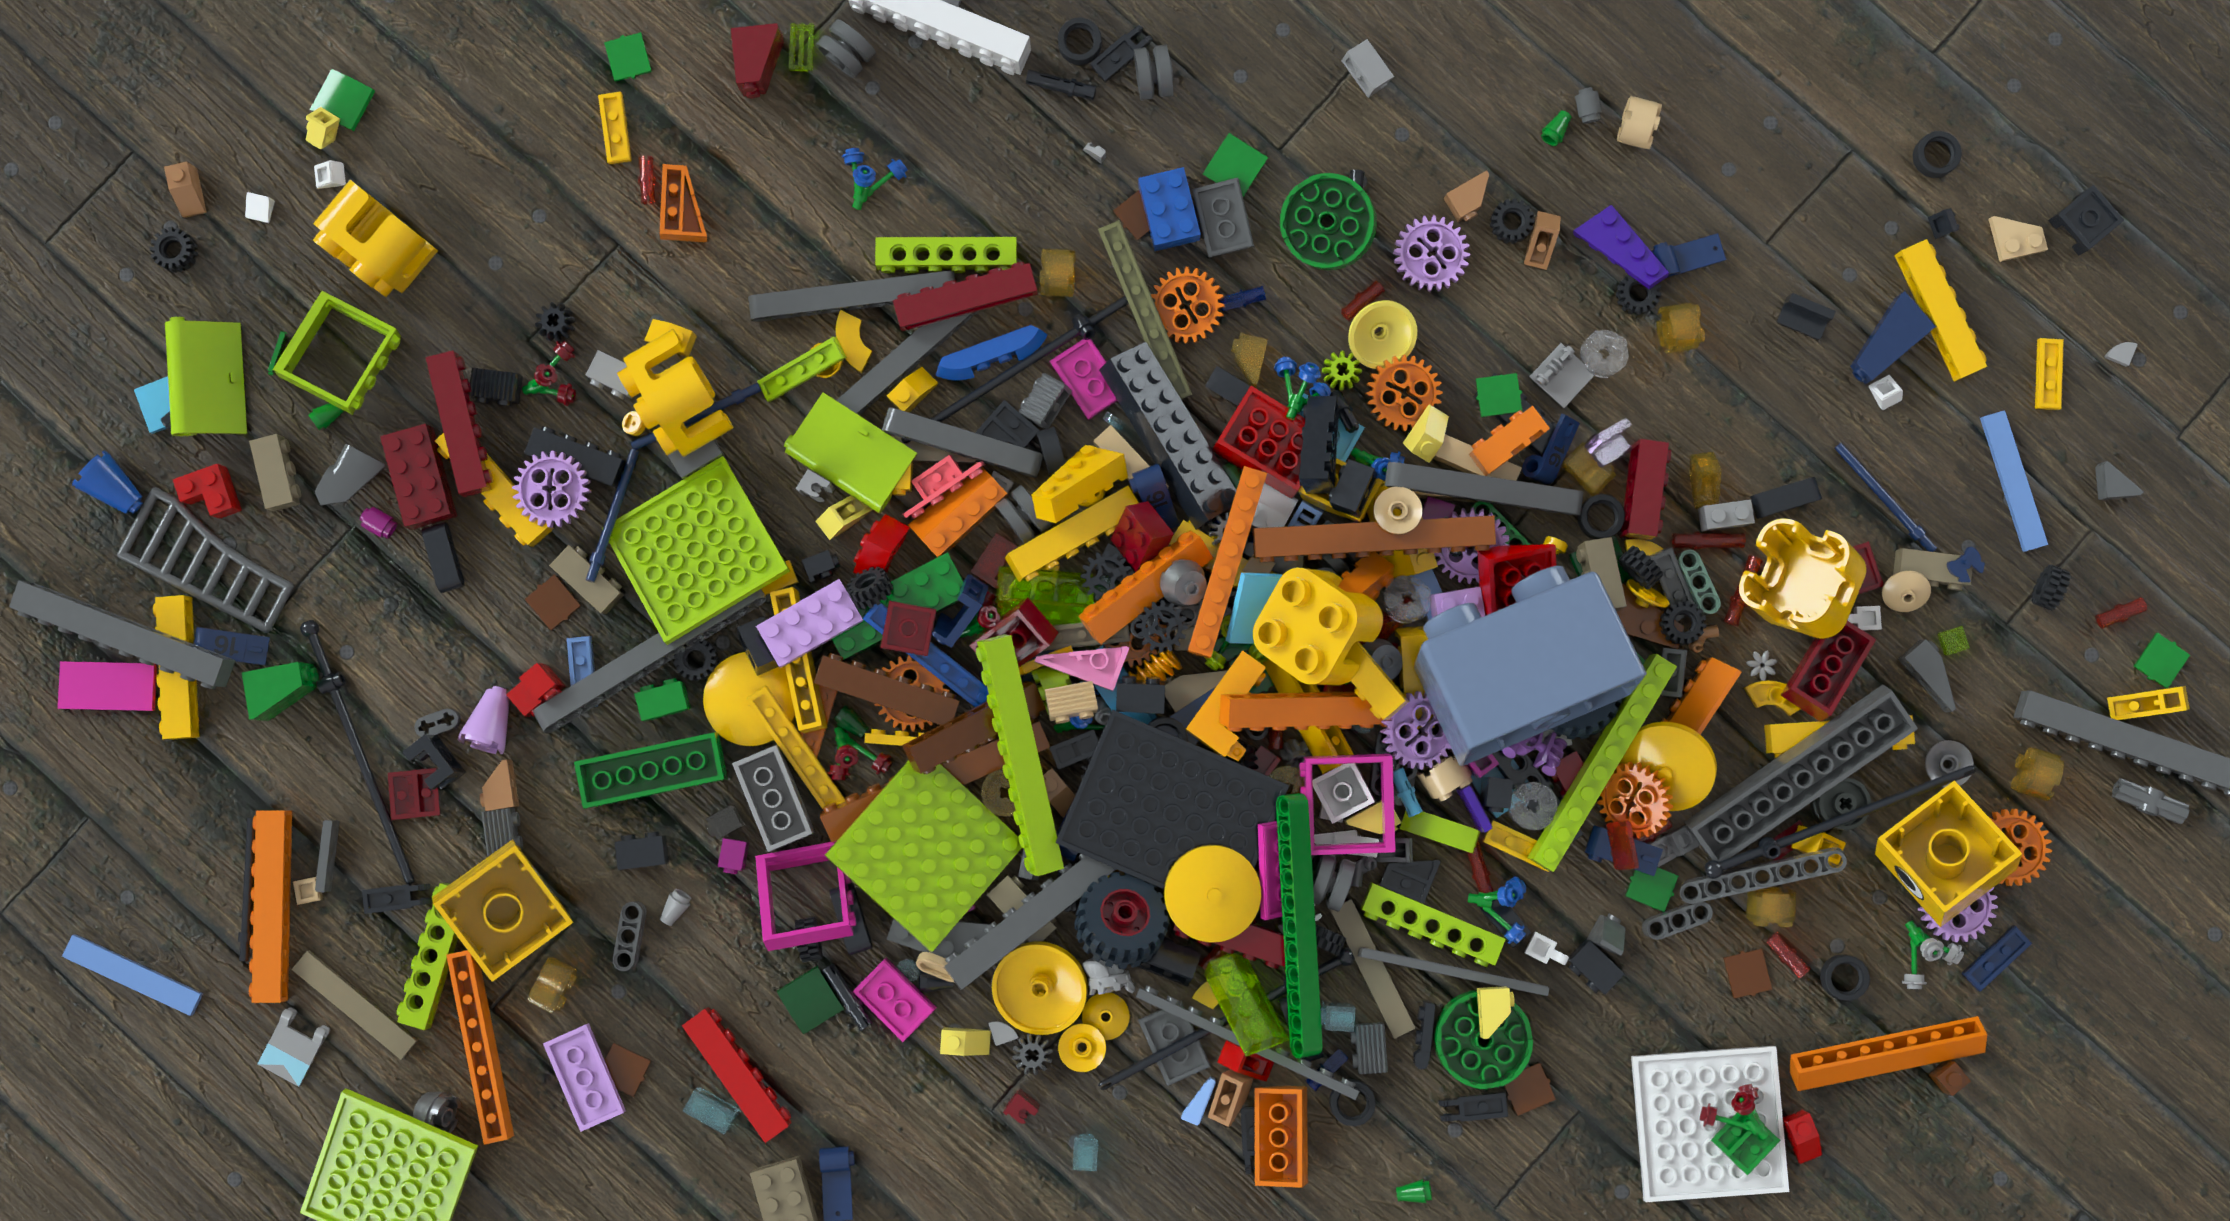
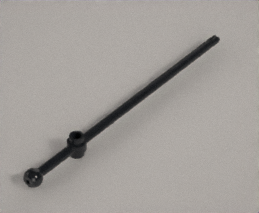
M1125 293L1122 298L1090 318L1085 317L1084 314L1076 315L1072 320L1074 328L930 419L938 422L944 421L1077 336L1083 337L1085 340L1091 339L1096 333L1094 329L1096 324L1129 304ZM901 438V441L904 444H907L911 441L905 438Z
M314 620L306 621L301 624L300 631L303 636L308 637L323 674L322 680L317 681L318 689L322 694L329 692L332 696L406 884L414 883V876L340 692L341 686L346 685L345 678L341 672L334 674L331 670L317 635L320 630L318 623Z
M1972 765L1966 766L1777 840L1771 837H1763L1759 840L1757 848L1720 862L1716 860L1708 861L1704 866L1705 872L1709 878L1717 879L1724 870L1760 856L1775 859L1779 857L1781 848L1942 787L1954 780L1957 781L1973 775L1976 770H1973L1975 767Z
M1342 948L1339 956L1337 955L1319 965L1318 976L1340 965H1351L1355 957L1350 948ZM1286 977L1283 985L1219 1018L1224 1021L1223 1026L1225 1027L1287 994ZM1200 1028L1100 1081L1098 1086H1102L1100 1090H1106L1210 1035L1211 1032Z

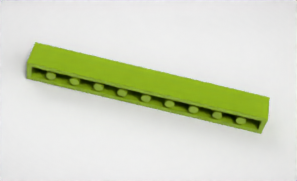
M1000 635L977 641L976 655L983 666V671L981 672L982 681L988 688L987 703L994 714L992 725L999 736L997 746L1005 762L1003 772L1010 784L1008 794L1010 800L1014 802L1016 810L1013 812V816L1021 832L1019 842L1021 847L1025 849L1026 858H1024L1026 870L1030 871V874L1041 876L1064 869L1059 844L1055 843L1057 834L1011 635Z
M1651 654L1643 664L1647 673L1632 694L1622 699V703L1618 708L1619 711L1602 732L1527 857L1544 869L1554 872L1677 668L1676 665L1658 654Z

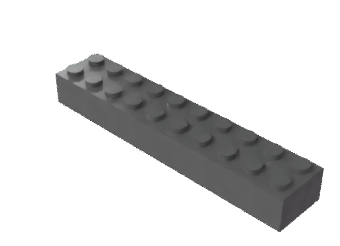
M1881 685L1684 823L1711 860L1720 862L1731 858L1918 728L1893 691L1885 685Z

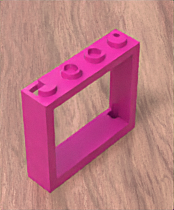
M1391 754L1304 757V763H1300V777H1304L1305 787H1300V793L1307 797L1309 805L1311 855L1395 852L1393 756ZM1381 762L1383 842L1314 844L1312 765Z
M836 841L755 856L762 936L768 951L853 936V926H856V917L854 911L851 912L850 905L854 904L852 890L848 891V884L852 883V880L838 867L843 922L776 934L770 871L828 861L829 859L825 854Z

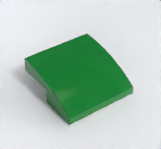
M331 69L310 110L315 111L322 107L340 118V126L354 131L375 90Z
M1229 133L1208 164L1203 175L1216 183L1239 178L1244 198L1269 157Z
M1737 1112L1731 1119L1744 1122L1748 1115H1741ZM1728 1123L1711 1139L1747 1176L1781 1140L1766 1126L1764 1128L1770 1134L1762 1140L1758 1134H1753L1751 1130Z

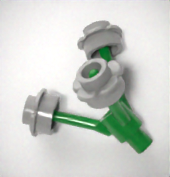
M1913 920L1905 924L1909 931L1908 935L1911 938L1912 974H1904V981L1902 983L1907 984V989H1922V985H1926L1927 982H1924V975L1917 974V947L1920 946L1922 956L1927 961L1938 960L1942 956V959L1947 961V965H1952V963L1958 964L1964 952L1961 951V945L1957 946L1954 943H1950L1946 947L1941 941L1931 938L1924 933L1921 927H1917Z

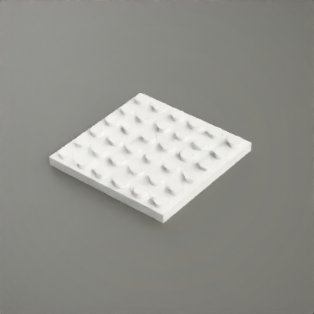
M1776 1046L1631 1056L1643 1200L1645 1202L1789 1192ZM1752 1084L1753 1087L1759 1089L1757 1091L1759 1098L1754 1102L1760 1120L1781 1141L1747 1176L1711 1141L1727 1123L1715 1120L1713 1127L1709 1125L1704 1127V1121H1700L1699 1118L1702 1106L1707 1107L1708 1103H1711V1106L1718 1108L1716 1115L1731 1119L1737 1113L1731 1106V1101L1735 1094L1739 1092L1738 1088L1743 1085Z

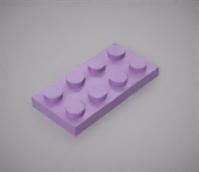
M838 579L756 627L778 666L782 668L863 622V619L842 582Z
M589 1023L543 1043L580 1132L626 1112Z

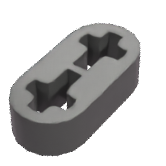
M453 709L437 711L419 718L415 722V732L420 737L424 734L440 735L460 725L461 716L459 712ZM447 713L450 716H454V720L451 721L452 725L440 723L441 720L447 718ZM425 721L426 723H435L436 725L429 728V733L421 730Z

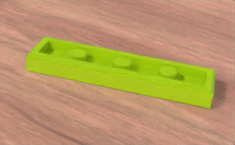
M832 337L757 382L767 402H771L847 357L837 337Z

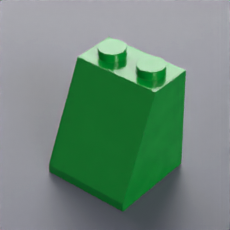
M294 662L242 672L249 720H271L316 689L319 675L314 665Z

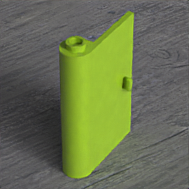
M171 317L170 321L165 322L171 435L193 436L198 433L247 434L241 324L233 322L185 321L184 317Z
M825 393L821 394L794 436L790 435L784 443L786 454L879 514L889 503L892 491L917 455V452L886 432H883Z

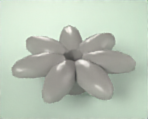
M1768 650L1763 653L1762 657L1758 652L1754 651L1753 657L1755 661L1746 662L1748 666L1755 667L1751 671L1750 676H1755L1759 673L1762 681L1766 679V672L1771 675L1776 674L1770 666L1775 665L1777 660H1768Z

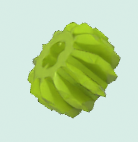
M1340 351L1338 358L1333 352L1331 354L1332 361L1325 359L1324 364L1328 367L1322 368V373L1329 375L1323 380L1324 382L1333 381L1330 385L1331 389L1336 384H1339L1340 391L1344 390V384L1348 389H1352L1353 384L1351 381L1354 383L1359 382L1360 379L1356 375L1361 374L1362 369L1354 368L1360 362L1359 360L1351 361L1353 358L1352 353L1345 358V352ZM1341 366L1345 367V373L1342 376L1339 375V370L1336 367H1339V369Z

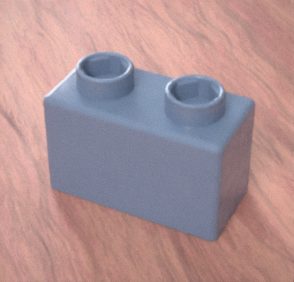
M1563 566L1549 567L1521 580L1511 589L1516 601L1515 604L1481 617L1474 603H1465L1450 608L1425 623L1423 630L1428 640L1423 642L1414 663V669L1460 766L1467 765L1627 697L1633 693L1647 673L1597 573L1588 572L1570 580Z

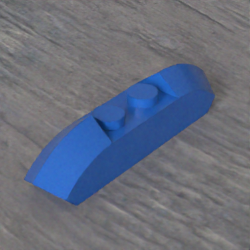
M1029 325L942 357L935 376L948 380H966L975 377L972 370L983 371L990 368L991 363L997 361L999 363L1008 362L1013 359V355H1017L1019 361L1023 360L1042 345L1048 334L1037 327Z

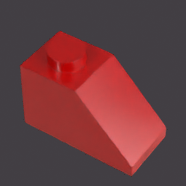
M1226 1040L1217 1063L1237 1073L1266 1082L1274 1065L1273 1061Z
M1800 1110L1783 1117V1127L1798 1163L1802 1164L1821 1156L1819 1134L1810 1113Z

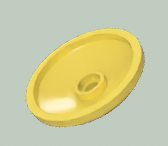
M1389 300L1371 303L1359 311L1350 325L1348 334L1350 350L1361 364L1372 369H1376V366L1385 368L1384 360H1388L1392 364L1393 356H1396L1399 362L1402 355L1409 356L1416 343L1417 325L1411 312L1400 303ZM1381 327V331L1375 333L1376 328Z

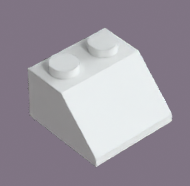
M1264 483L1251 528L1284 527L1298 499L1294 497L1291 499Z
M1356 763L1343 764L1313 780V788L1332 824L1376 801Z

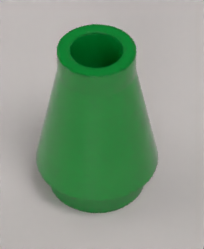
M1561 110L1542 129V140L1551 146H1557L1558 143H1561L1568 124L1572 119L1571 115Z
M328 403L312 409L313 412L308 414L318 430H321L322 428L326 429L345 411Z
M1421 1179L1396 1187L1398 1202L1427 1203V1201L1432 1200L1430 1181Z

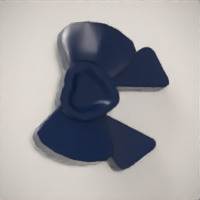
M1967 547L1964 555H1961L1955 561L1947 562L1948 571L1951 575L1959 577V582H1971L1966 569L1972 566L1977 572L1983 573L1985 563L1981 562L1979 552L1973 547Z

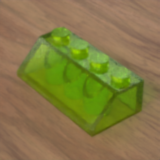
M999 566L996 609L1000 617L1028 597L1052 625L1082 623L1078 616L1083 613L1087 606L1093 604V593L1091 595L1087 594L1090 590L1089 586H1082L1087 582L1085 578H1081V575L1084 573L1040 570L1038 571L1039 576L1029 582L1024 579L1019 582L1010 567Z
M1228 954L1209 961L1204 975L1245 1056L1247 1057L1288 1041L1289 1038L1249 960L1241 955Z

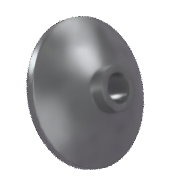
M1951 740L1935 744L1928 751L1925 759L1926 772L1931 780L1966 766L1974 765L1970 751L1963 744ZM1945 760H1948L1950 763L1947 769L1943 766ZM1970 776L1957 780L1956 783L1961 786Z

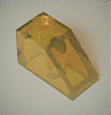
M1240 333L1239 339L1234 338L1231 352L1235 353L1234 360L1249 384L1256 388L1268 339Z
M1707 452L1690 455L1689 475L1695 508L1719 504L1721 466L1715 453Z

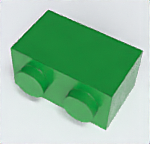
M677 678L663 681V686L654 688V684L641 687V692L634 693L641 721L644 722L691 709L685 683L682 681L677 682Z

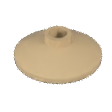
M1391 487L1384 490L1377 497L1374 505V516L1379 526L1385 531L1393 534H1404L1413 530L1420 522L1422 504L1418 496L1410 489ZM1399 509L1402 514L1395 516L1393 510Z
M1902 571L1894 574L1885 582L1882 588L1883 601L1889 608L1898 612H1910L1920 608L1927 602L1931 594V586L1928 579L1923 574L1915 571Z

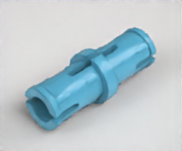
M1404 768L1393 771V782L1398 792L1396 795L1398 798H1401L1408 817L1423 812L1414 793L1416 790L1414 786L1411 787Z

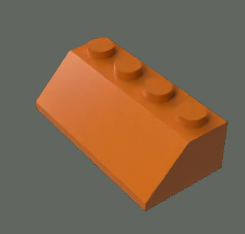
M983 467L981 468L983 471L981 474L973 479H970L968 476L961 481L963 486L954 492H951L950 489L942 494L943 500L933 506L930 504L924 513L908 524L937 557L949 552L996 509L995 504L1003 498L1007 499L1009 497L1008 493Z
M1713 657L1706 660L1702 659L1695 669L1697 674L1693 680L1689 679L1683 687L1684 694L1680 700L1675 699L1669 708L1671 711L1667 719L1663 718L1661 722L1682 724L1701 735L1742 673L1740 670Z
M1307 1086L1255 1088V1186L1303 1188L1308 1184Z

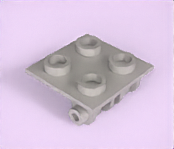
M1560 343L1529 377L1561 407L1565 408L1593 378L1595 373L1573 354L1575 352L1570 346L1565 347Z

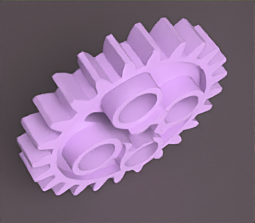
M1433 215L1429 222L1426 216H1423L1422 223L1414 219V227L1407 224L1405 226L1407 233L1401 231L1399 234L1403 240H1396L1395 245L1400 247L1393 251V254L1399 255L1394 260V263L1401 264L1397 272H1405L1403 280L1409 277L1412 279L1410 286H1413L1416 282L1419 283L1418 290H1421L1426 285L1428 292L1431 291L1433 286L1436 287L1437 291H1440L1442 284L1448 289L1450 287L1449 280L1457 283L1458 278L1456 274L1463 276L1465 273L1460 267L1466 268L1469 264L1463 260L1470 257V253L1464 252V250L1468 249L1469 244H1462L1466 235H1458L1460 227L1455 230L1452 229L1453 221L1448 225L1444 224L1445 217H1442L1440 222H1436L1435 215ZM1435 233L1438 236V241L1430 242L1427 239V234ZM1417 238H1420L1423 244L1418 242ZM1417 248L1421 252V256L1417 258L1412 257L1409 249ZM1434 250L1436 252L1435 256L1429 257L1427 253ZM1450 250L1454 254V258L1450 260L1444 258L1442 251ZM1440 263L1445 265L1446 269H1443ZM1425 266H1434L1437 273L1434 275L1428 274L1425 271Z
M544 451L541 452V459L536 455H532L534 462L530 463L525 460L527 468H518L522 476L514 477L519 482V485L512 486V488L519 491V493L514 495L513 498L521 500L516 507L519 509L525 508L522 515L525 517L530 515L529 521L532 523L538 519V525L541 527L545 522L549 528L553 527L554 522L558 527H562V520L571 524L570 516L579 518L576 511L578 509L585 511L586 509L581 504L582 502L590 501L584 497L585 494L591 493L590 489L585 488V485L591 483L590 480L583 479L587 471H578L582 464L579 462L573 464L575 458L570 456L566 459V454L563 452L559 454L558 458L555 451H551L550 457ZM551 469H555V472L553 473V479L551 475ZM544 471L545 480L537 483L536 475ZM568 472L569 480L565 484H561L559 481L560 475ZM552 485L555 486L556 491L551 493L547 491L548 488H552ZM543 495L544 503L536 507L535 498ZM562 496H567V505L560 508L558 500ZM552 501L553 509L549 510V506Z
M1474 507L1471 508L1468 514L1464 508H1462L1461 515L1459 516L1455 511L1452 512V518L1484 516V509H1481L1479 514H1475ZM1500 519L1495 520L1496 545L1489 546V548L1509 545L1505 543L1509 541V535H1502L1506 532V527L1498 528ZM1465 547V552H1462L1460 557L1452 556L1450 554L1451 548H1441L1442 553H1434V556H1440L1436 561L1437 565L1444 564L1442 572L1450 570L1449 578L1458 575V582H1461L1465 577L1468 584L1471 583L1472 578H1476V581L1479 583L1478 564L1472 560L1478 556L1475 547H1472V549Z
M1416 691L1414 696L1412 693H1406V698L1410 702L1389 720L1381 721V723L1387 725V729L1380 730V733L1387 734V737L1382 742L1390 744L1386 751H1394L1393 759L1397 760L1400 758V765L1407 763L1409 768L1413 769L1416 765L1418 769H1423L1425 763L1427 767L1432 768V760L1440 764V755L1448 757L1445 750L1446 748L1451 749L1450 744L1426 693L1423 696L1419 691ZM1421 707L1423 713L1421 718L1417 719L1415 711ZM1437 723L1439 731L1436 735H1433L1432 727ZM1403 725H1405L1407 728V733L1405 734V736L1401 737L1399 734V730ZM1418 726H1421V727H1420V731H1421V734H1420V735L1418 734V732H1419L1418 729H1417ZM1422 741L1423 750L1417 753L1416 745Z
M1994 887L1977 899L1978 908L1975 911L1969 905L1958 914L1960 923L1956 927L1953 925L1952 919L1940 927L1923 907L1918 908V911L1925 912L1921 920H1929L1930 922L1926 928H1935L1933 934L1936 936L1942 934L1943 940H1948L1951 937L1952 942H1958L1960 937L1963 942H1968V935L1972 939H1977L1976 931L1985 934L1983 926H1992L1988 918H1996V915L1991 913V909H1996L1998 906L1992 904L1991 901L1995 900L1997 896L1990 895L1989 893Z

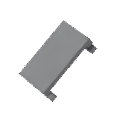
M1368 39L1347 51L1341 60L1368 98L1384 88L1387 82L1394 77Z
M807 469L796 490L804 497L807 495L817 502H824V499L819 497L818 494L821 492V488L826 492L833 493L835 487L826 479Z

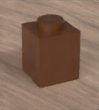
M1950 1060L1943 1061L1928 1074L1940 1090L1950 1096H1954L1971 1082L1958 1064Z

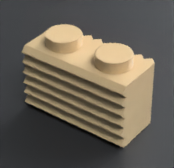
M1093 681L1045 689L1050 721L1055 720L1056 724L1069 722L1071 717L1079 716L1080 719L1091 718L1094 716L1093 713L1098 711Z

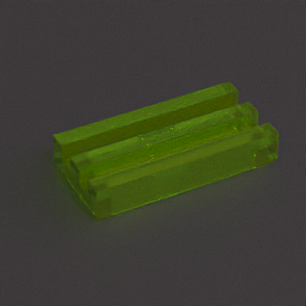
M790 23V71H813L815 29L813 23H809V25H805V23ZM796 30H799L798 65H795ZM805 31H809L807 66L803 65Z

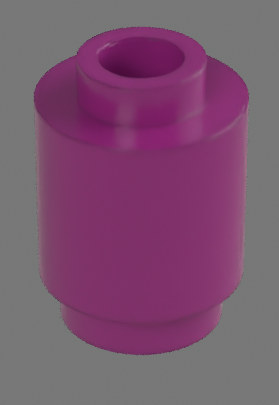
M374 506L370 509L366 508L360 516V521H362L361 527L380 538L385 537L389 539L398 525L393 517Z

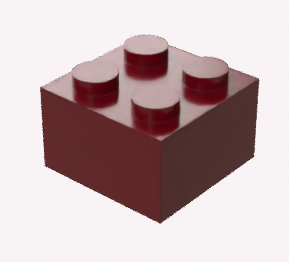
M1146 501L1125 507L1110 540L1134 571L1137 572L1142 564L1151 561L1159 555L1163 548L1168 547L1174 533L1152 505Z

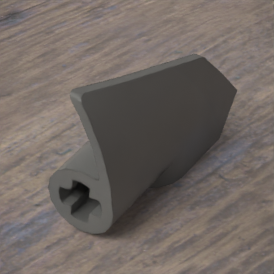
M345 444L335 464L329 466L315 490L320 505L347 502L381 472L386 465L364 452Z

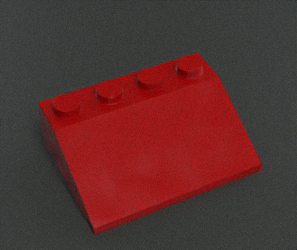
M1250 386L1212 451L1241 469L1246 466L1267 473L1264 483L1292 499L1301 487L1299 473L1301 449L1303 446L1302 428L1305 427V419L1299 414L1296 415L1295 420L1286 418L1289 410L1286 406Z
M1554 544L1506 545L1491 547L1486 551H1477L1479 586L1481 587L1485 616L1516 603L1511 589L1518 582L1536 572L1557 566L1556 546Z

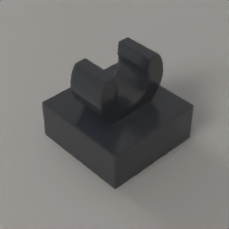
M1952 208L1945 209L1928 217L1935 239L1942 238L1959 230L1960 226L1956 223L1954 217L1956 214L1952 211Z

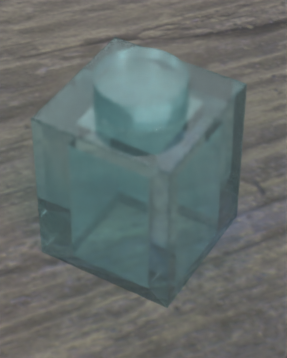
M1079 1134V1138H1074L1073 1170L1097 1171L1098 1139H1095L1092 1134Z

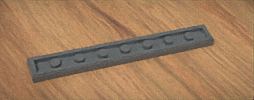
M1363 947L1359 948L1358 957L1501 987L1506 986L1510 989L1548 996L1549 993L1548 986Z

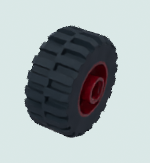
M1113 872L1109 878L1107 875L1099 877L1098 884L1092 882L1088 886L1077 908L1075 930L1078 931L1077 939L1079 943L1084 942L1083 950L1087 954L1091 952L1094 955L1092 959L1095 961H1105V966L1112 968L1113 964L1118 965L1119 969H1126L1128 964L1134 968L1140 966L1141 961L1146 963L1159 950L1169 926L1170 917L1167 916L1166 904H1163L1164 895L1162 892L1157 893L1155 891L1156 885L1148 884L1144 880L1132 877V875L1127 873L1120 875L1119 872Z

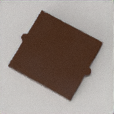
M1138 190L1113 210L1123 223V228H1127L1136 240H1139L1150 231L1140 190Z
M555 574L542 585H537V589L525 598L526 602L551 631L564 620H569V616L581 607L580 603Z
M1762 948L1748 952L1740 951L1739 954L1723 957L1734 999L1747 995L1755 996L1756 993L1772 990Z
M613 1043L607 1057L604 1058L616 1089L634 1097L641 1081L645 1080L644 1075L651 1060Z
M1540 1062L1525 1068L1517 1078L1504 1085L1508 1094L1507 1099L1511 1101L1517 1116L1556 1100L1549 1085L1550 1079L1546 1078Z

